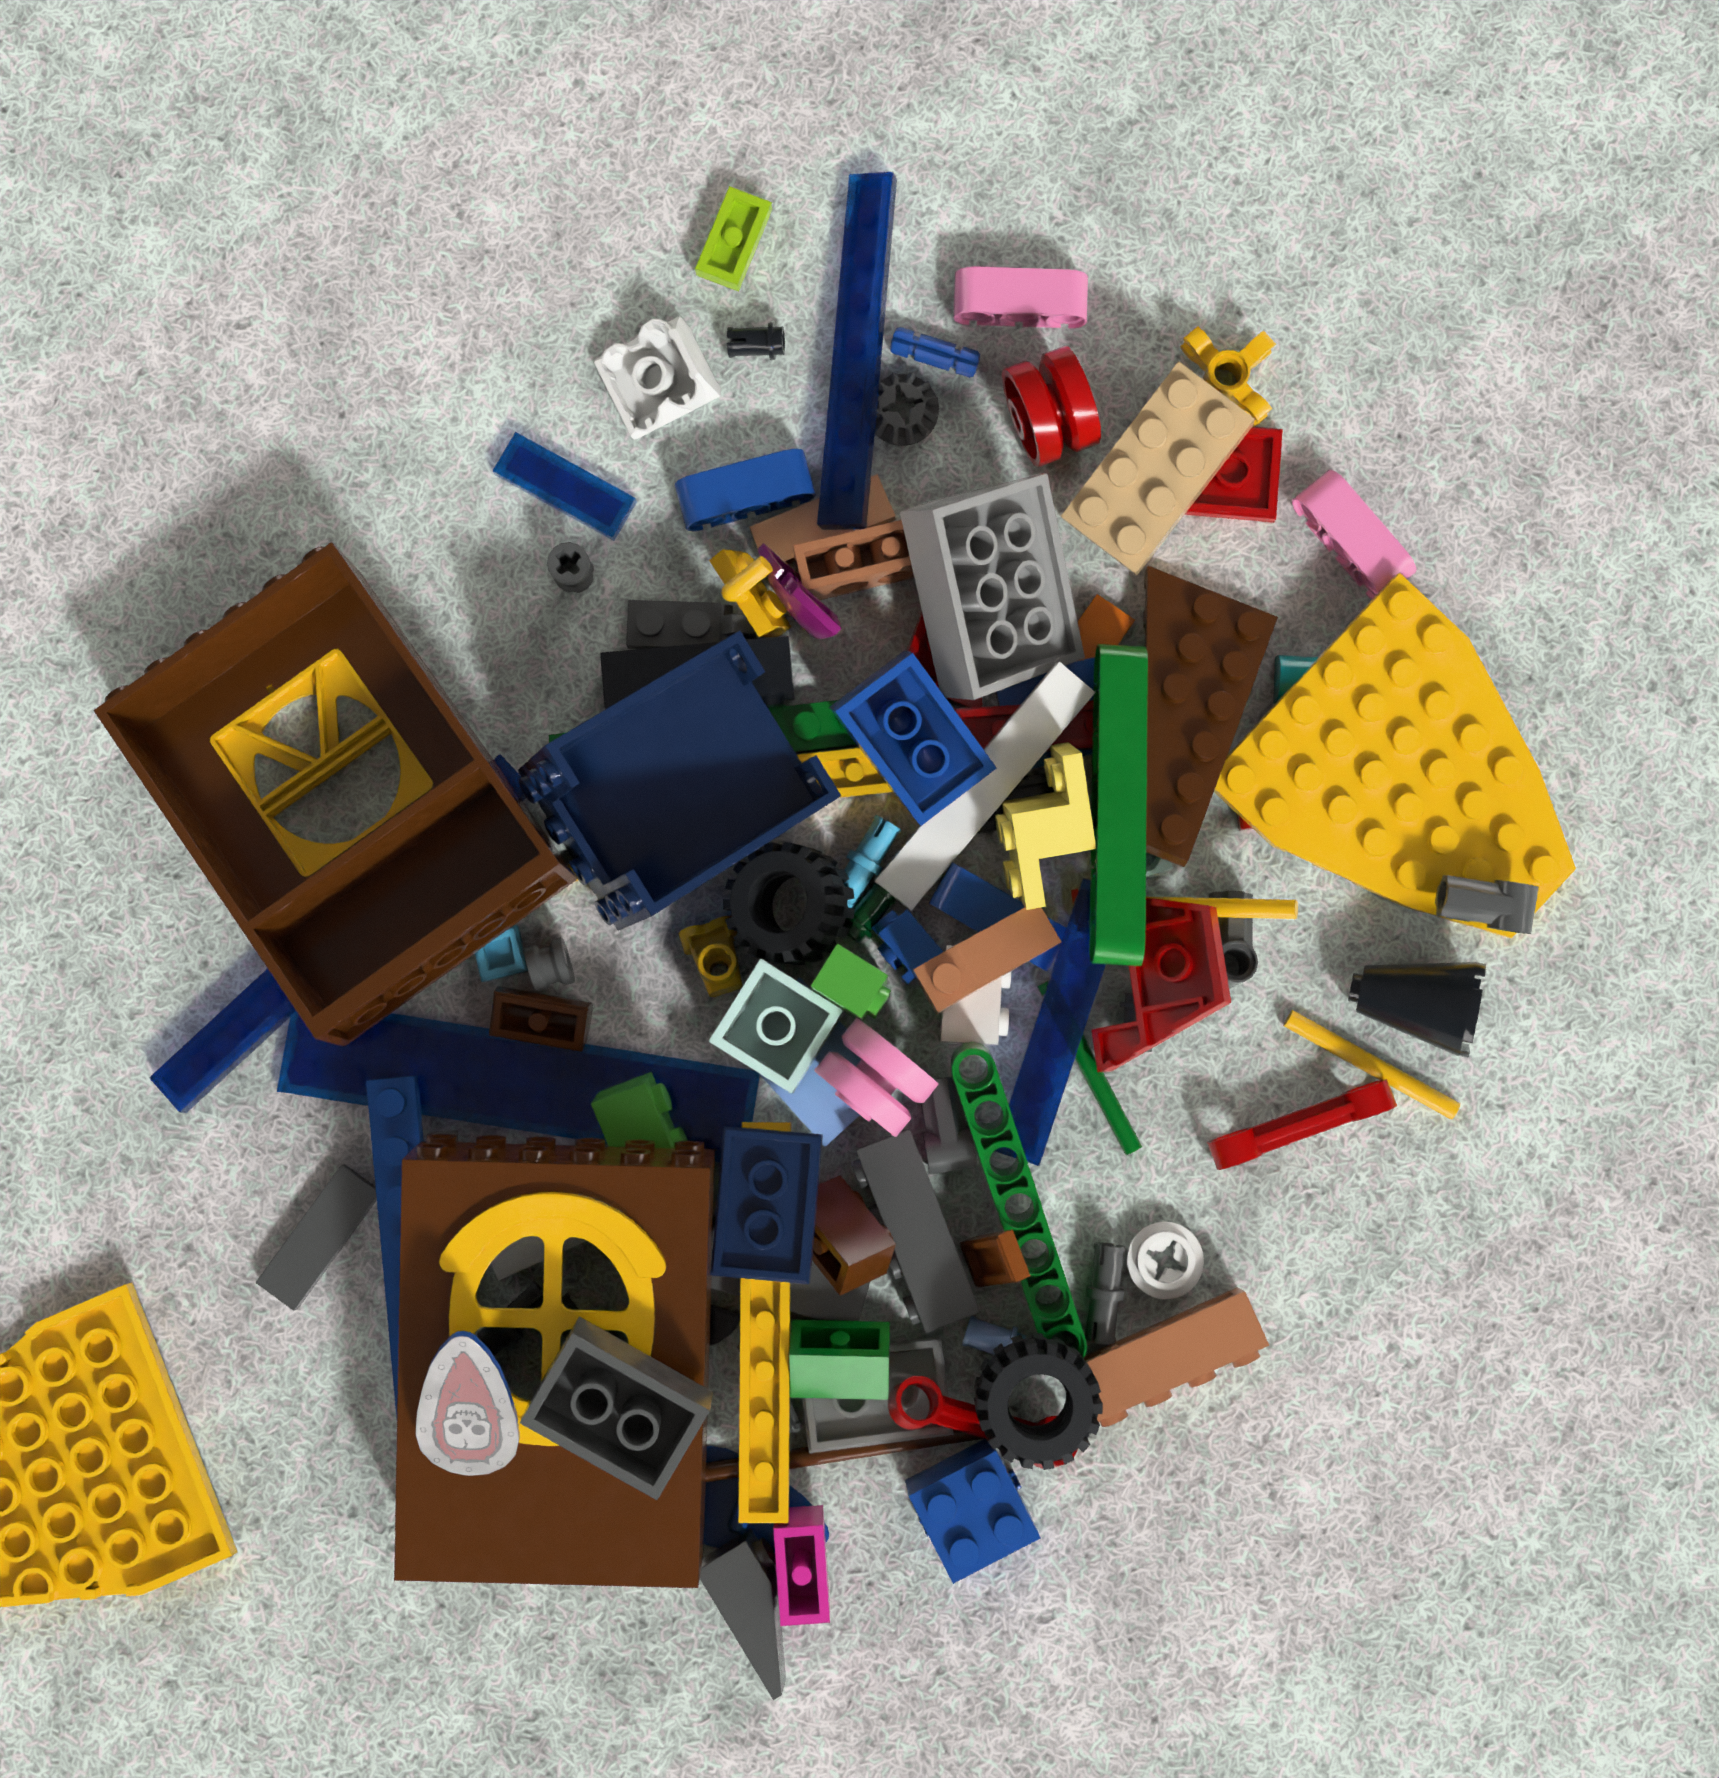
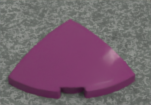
M763 543L757 549L759 557L763 556L772 566L773 571L767 575V579L788 613L813 638L825 639L835 636L842 629L837 615L802 585L799 574Z

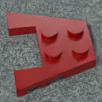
M1073 889L1071 890L1076 929L1077 932L1087 933L1089 932L1090 890ZM1146 898L1144 959L1141 966H1129L1136 1021L1091 1029L1097 1072H1111L1231 1003L1216 907Z

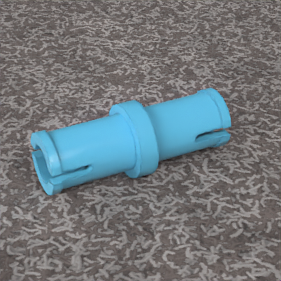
M876 814L855 851L851 849L846 856L849 862L844 870L849 880L843 884L845 887L853 888L855 899L847 900L848 908L855 907L873 875L878 876L883 868L879 865L897 835L902 831Z

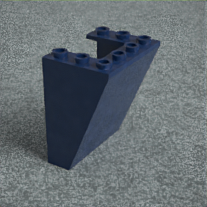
M741 631L734 633L546 744L517 770L522 777L518 780L522 792L532 804L537 802L547 817L544 820V825L549 835L558 845L564 844L573 858L569 861L572 871L580 883L583 885L589 884L598 898L595 901V907L599 915L609 926L614 924L618 931L652 917L841 797L817 755L801 763L759 695L752 681L765 673V670Z

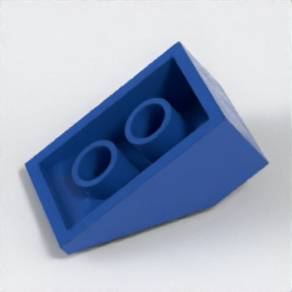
M902 651L829 707L859 749L920 826L997 769L912 652Z

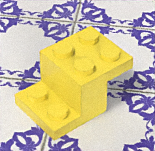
M1069 742L1051 745V758L1044 759L1047 783L1049 787L1054 788V792L1003 801V814L995 815L999 842L1003 843L1005 851L1009 850L1010 855L1009 861H1003L1006 887L1011 890L1013 898L1019 897L1026 910L1046 907L1039 859L1096 849L1082 752Z

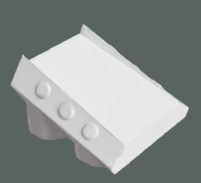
M680 316L669 322L661 319L650 320L641 327L638 338L626 344L615 343L604 351L603 356L594 360V364L630 436L634 440L721 396V387L702 354L691 328Z

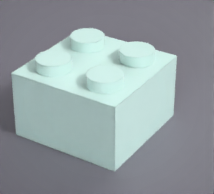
M760 959L709 1039V1042L789 1093H794L844 1011Z

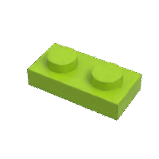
M729 186L695 267L696 276L739 292L773 210L772 202Z

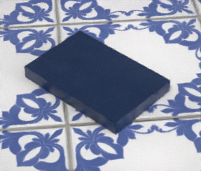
M723 1126L710 1275L810 1284L823 1134Z

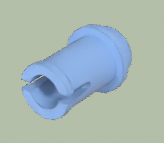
M971 1316L962 1346H969L995 1355L993 1349L1002 1343L1005 1347L1013 1343L1012 1337L1021 1335L1025 1339L1026 1335L1018 1333V1327L1013 1326L1012 1330Z

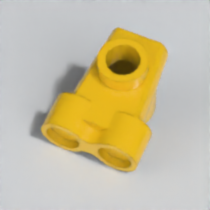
M723 916L703 925L690 926L678 933L684 954H692L709 997L730 993L741 989L743 986L733 942L735 941L733 938L738 933L735 930H729L725 919L732 916ZM718 964H723L729 969L723 975H711L713 967Z

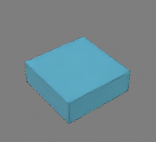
M518 925L512 926L475 953L481 982L528 972L524 945Z

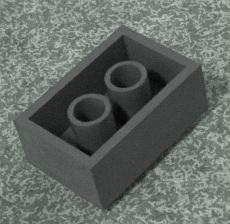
M579 1316L529 1401L520 1424L658 1500L710 1412L713 1392Z

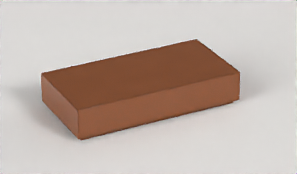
M1013 1229L979 1235L960 1242L961 1250L975 1286L985 1287L1016 1283L1030 1277Z

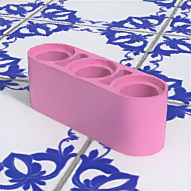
M980 266L961 268L955 273L953 318L955 322L962 325H969L970 321H977V325L1015 326V322H1023V327L1061 328V324H1069L1068 328H1080L1087 323L1088 276L1084 272L1070 269Z
M1328 470L1292 499L1293 508L1300 517L1304 514L1308 519L1305 524L1329 552L1333 549L1338 554L1335 559L1359 587L1363 584L1368 589L1365 594L1371 600L1395 575L1401 573L1406 579H1409L1416 573V565L1409 553L1348 482L1336 471Z

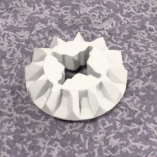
M1160 1221L1142 1227L1133 1240L1129 1242L1126 1264L1132 1281L1144 1293L1158 1299H1174L1188 1293L1197 1284L1203 1271L1204 1256L1199 1241L1191 1231L1173 1222ZM1174 1240L1171 1257L1177 1260V1264L1183 1266V1270L1181 1271L1177 1268L1173 1270L1166 1267L1163 1273H1159L1156 1280L1154 1278L1157 1274V1271H1155L1157 1262L1151 1259L1152 1256L1146 1254L1148 1249L1153 1252L1155 1250L1163 1252Z

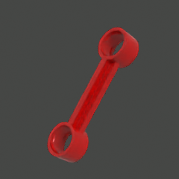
M1385 1078L1348 1090L1339 1096L1259 1125L1215 1138L1207 1142L1217 1170H1223L1253 1160L1266 1152L1349 1122L1381 1114L1397 1107L1389 1082Z
M912 1376L898 1383L889 1394L888 1410L890 1416L902 1428L915 1430L933 1423L987 1439L984 1431L981 1429L975 1405L943 1396L938 1385L928 1377ZM909 1385L919 1387L928 1397L929 1412L925 1419H912L902 1408L901 1396ZM1013 1416L1017 1421L1031 1426L1046 1424L1057 1417L1049 1416L1039 1421L1031 1422ZM1077 1450L1072 1453L1073 1458L1076 1455ZM1063 1460L1054 1461V1468L1064 1465ZM1033 1464L1036 1467L1043 1469L1041 1464Z

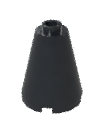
M1456 962L1365 965L1363 975L1353 973L1348 1001L1357 1003L1356 1012L1456 1056L1468 1058L1470 1048L1467 1043H1473L1483 992L1480 989L1481 979L1475 978V975L1485 977L1486 964Z

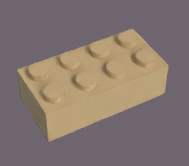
M1178 361L1063 512L1061 518L1137 576L1253 427L1255 418Z

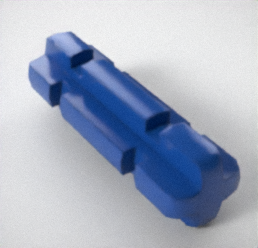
M903 327L896 328L890 344V351L893 354L908 358L910 354L915 356V361L949 371L950 367L955 368L956 374L969 378L975 375L980 361V353L964 346L962 350L956 349L957 344L922 333L920 337L914 335L915 331Z

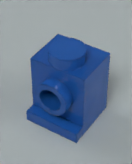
M908 909L899 916L892 910L872 927L878 938L883 942L877 948L879 953L894 970L902 965L907 971L901 976L902 981L906 985L916 979L912 973L913 969L943 953L942 949Z

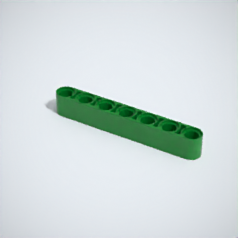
M1098 644L1093 671V691L1095 693L1093 695L1091 817L1096 849L1091 850L1089 957L1092 964L1141 966L1145 952L1148 653L1147 648L1144 646Z
M965 1042L958 1046L952 1054L950 1061L952 1075L1003 1230L1013 1229L1020 1250L1025 1242L1033 1239L1040 1240L1046 1244L1045 1252L1040 1257L1029 1259L1023 1256L1030 1277L1020 1280L1037 1333H1042L1044 1338L1051 1339L1052 1336L1060 1331L1072 1332L1076 1335L1072 1346L1084 1358L1087 1350L1086 1338L993 1056L983 1044ZM969 1055H978L985 1059L987 1065L982 1075L969 1078L964 1076L959 1070L961 1061ZM985 1101L996 1102L1002 1109L999 1118L992 1123L980 1122L974 1115L978 1105ZM1007 1147L1016 1152L1015 1162L1008 1168H997L989 1161L991 1154L998 1148ZM1022 1193L1030 1197V1207L1023 1213H1011L1005 1208L1006 1201L1014 1194ZM1047 1285L1056 1286L1061 1290L1059 1298L1053 1303H1040L1035 1298L1038 1290Z

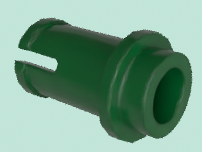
M872 882L870 888L853 908L855 909L854 918H846L844 926L850 929L847 936L858 944H861L865 938L870 940L872 937L870 933L872 927L882 918L890 906L894 905L896 899L883 887Z

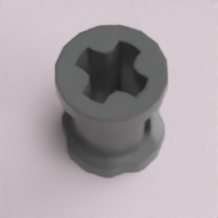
M566 542L557 545L549 553L547 560L548 571L559 588L568 593H580L589 588L594 579V566L584 548L576 543ZM569 561L573 565L577 564L580 569L579 572L575 575L569 571L565 572L563 565Z

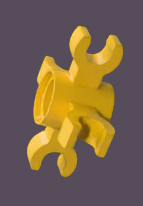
M1199 326L1183 338L1185 342L1180 348L1191 361L1196 363L1205 372L1203 376L1204 381L1255 418L1253 427H1256L1267 418V413L1272 409L1271 406L1247 384L1250 370L1266 359L1272 353L1271 349L1276 345L1264 330L1253 338L1240 352L1234 350L1219 352ZM1218 370H1227L1235 376L1237 383L1230 386L1223 385L1216 379L1214 373Z

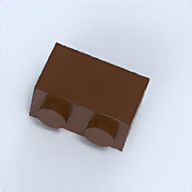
M839 1175L818 1186L812 1261L841 1296L887 1274L896 1243L888 1228L880 1224L865 1206L861 1195L857 1191L852 1190L842 1176Z

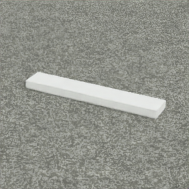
M1057 661L984 748V751L997 769L925 824L919 825L874 880L912 911L1094 695L1095 691L1061 662Z

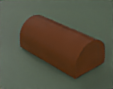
M497 986L493 995L489 1036L582 1052L589 1035L593 1004L592 1002Z

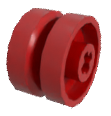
M1062 346L1043 353L1039 371L1029 361H1022L1002 370V384L1007 406L1023 448L1034 466L1040 467L1060 459L1064 446L1063 442L1075 452H1080L1100 443L1101 426L1094 397L1083 368L1069 346Z

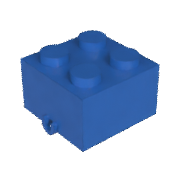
M983 1439L905 1480L908 1496L919 1516V1522L922 1524L926 1536H929L953 1584L1041 1539L1036 1525L1018 1491L1022 1487L1014 1470L1008 1471L997 1448L994 1450L987 1439Z

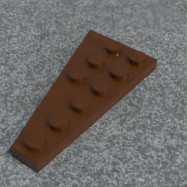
M1147 566L1144 576V589H1146L1145 609L1143 611L1145 647L1148 653L1146 852L1185 867L1192 853L1278 617Z

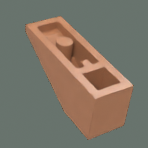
M1024 907L913 969L912 973L935 1013L938 1014L1060 944L1062 941L1042 907L1026 910Z

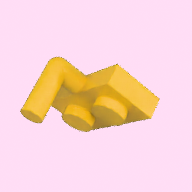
M722 549L709 560L725 584L721 590L722 597L726 601L738 604L758 637H779L791 628V625L784 616L786 613L785 607L777 595L767 590L761 581L773 571L766 558L760 556L754 560L746 552Z

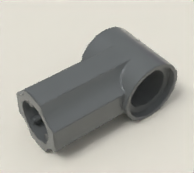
M1443 875L1436 892V915L1467 922L1485 923L1487 928L1531 934L1539 887L1510 881L1494 880V883Z
M1244 891L1212 892L1209 894V898L1253 899V894L1245 893ZM1218 917L1223 953L1234 956L1239 965L1236 976L1227 973L1229 988L1252 978L1257 971L1258 958L1253 949V918Z
M953 1076L934 1079L938 1086L926 1101L921 1103L926 1132H923L929 1175L976 1168L977 1162L973 1136L969 1125L966 1124L965 1112Z

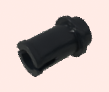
M769 322L768 327L727 328V339H730V342L727 343L729 358L735 356L769 355L770 360H775L776 355L785 354V332L783 326L775 327L774 322Z

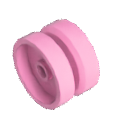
M856 1018L841 1037L844 1046L858 1056L861 1061L857 1066H854L838 1052H828L814 1071L837 1090L835 1092L836 1096L868 1122L873 1119L894 1137H897L910 1121L911 1116L909 1110L891 1096L892 1093L898 1089L913 1102L924 1103L938 1086V1083L863 1021Z

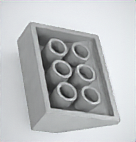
M1047 473L940 498L900 511L939 689L945 698L976 700L1047 673L1057 661L1065 666L1085 658Z

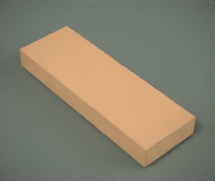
M876 474L759 522L749 528L757 548L764 543L789 564L795 561L793 545L886 524L895 520V513L879 476Z

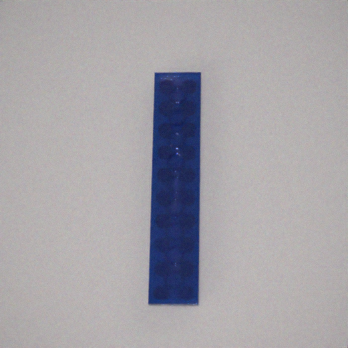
M292 1005L277 1092L368 1106L367 1080L418 1075L421 1115L572 1139L599 1138L604 1139L605 1144H607L591 1106L595 1096L599 1091L652 1072L656 1084L663 1083L669 1093L672 1110L668 1111L674 1127H681L688 1141L703 1142L704 1149H715V1161L720 1162L723 1126L742 1127V1122H753L761 1075L755 1070L585 1044L584 1050L579 1052L489 1036V1028L391 1013L343 1047L315 1039Z

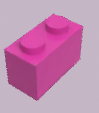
M823 1505L789 1507V1522L774 1523L773 1528L780 1626L830 1623V1596Z

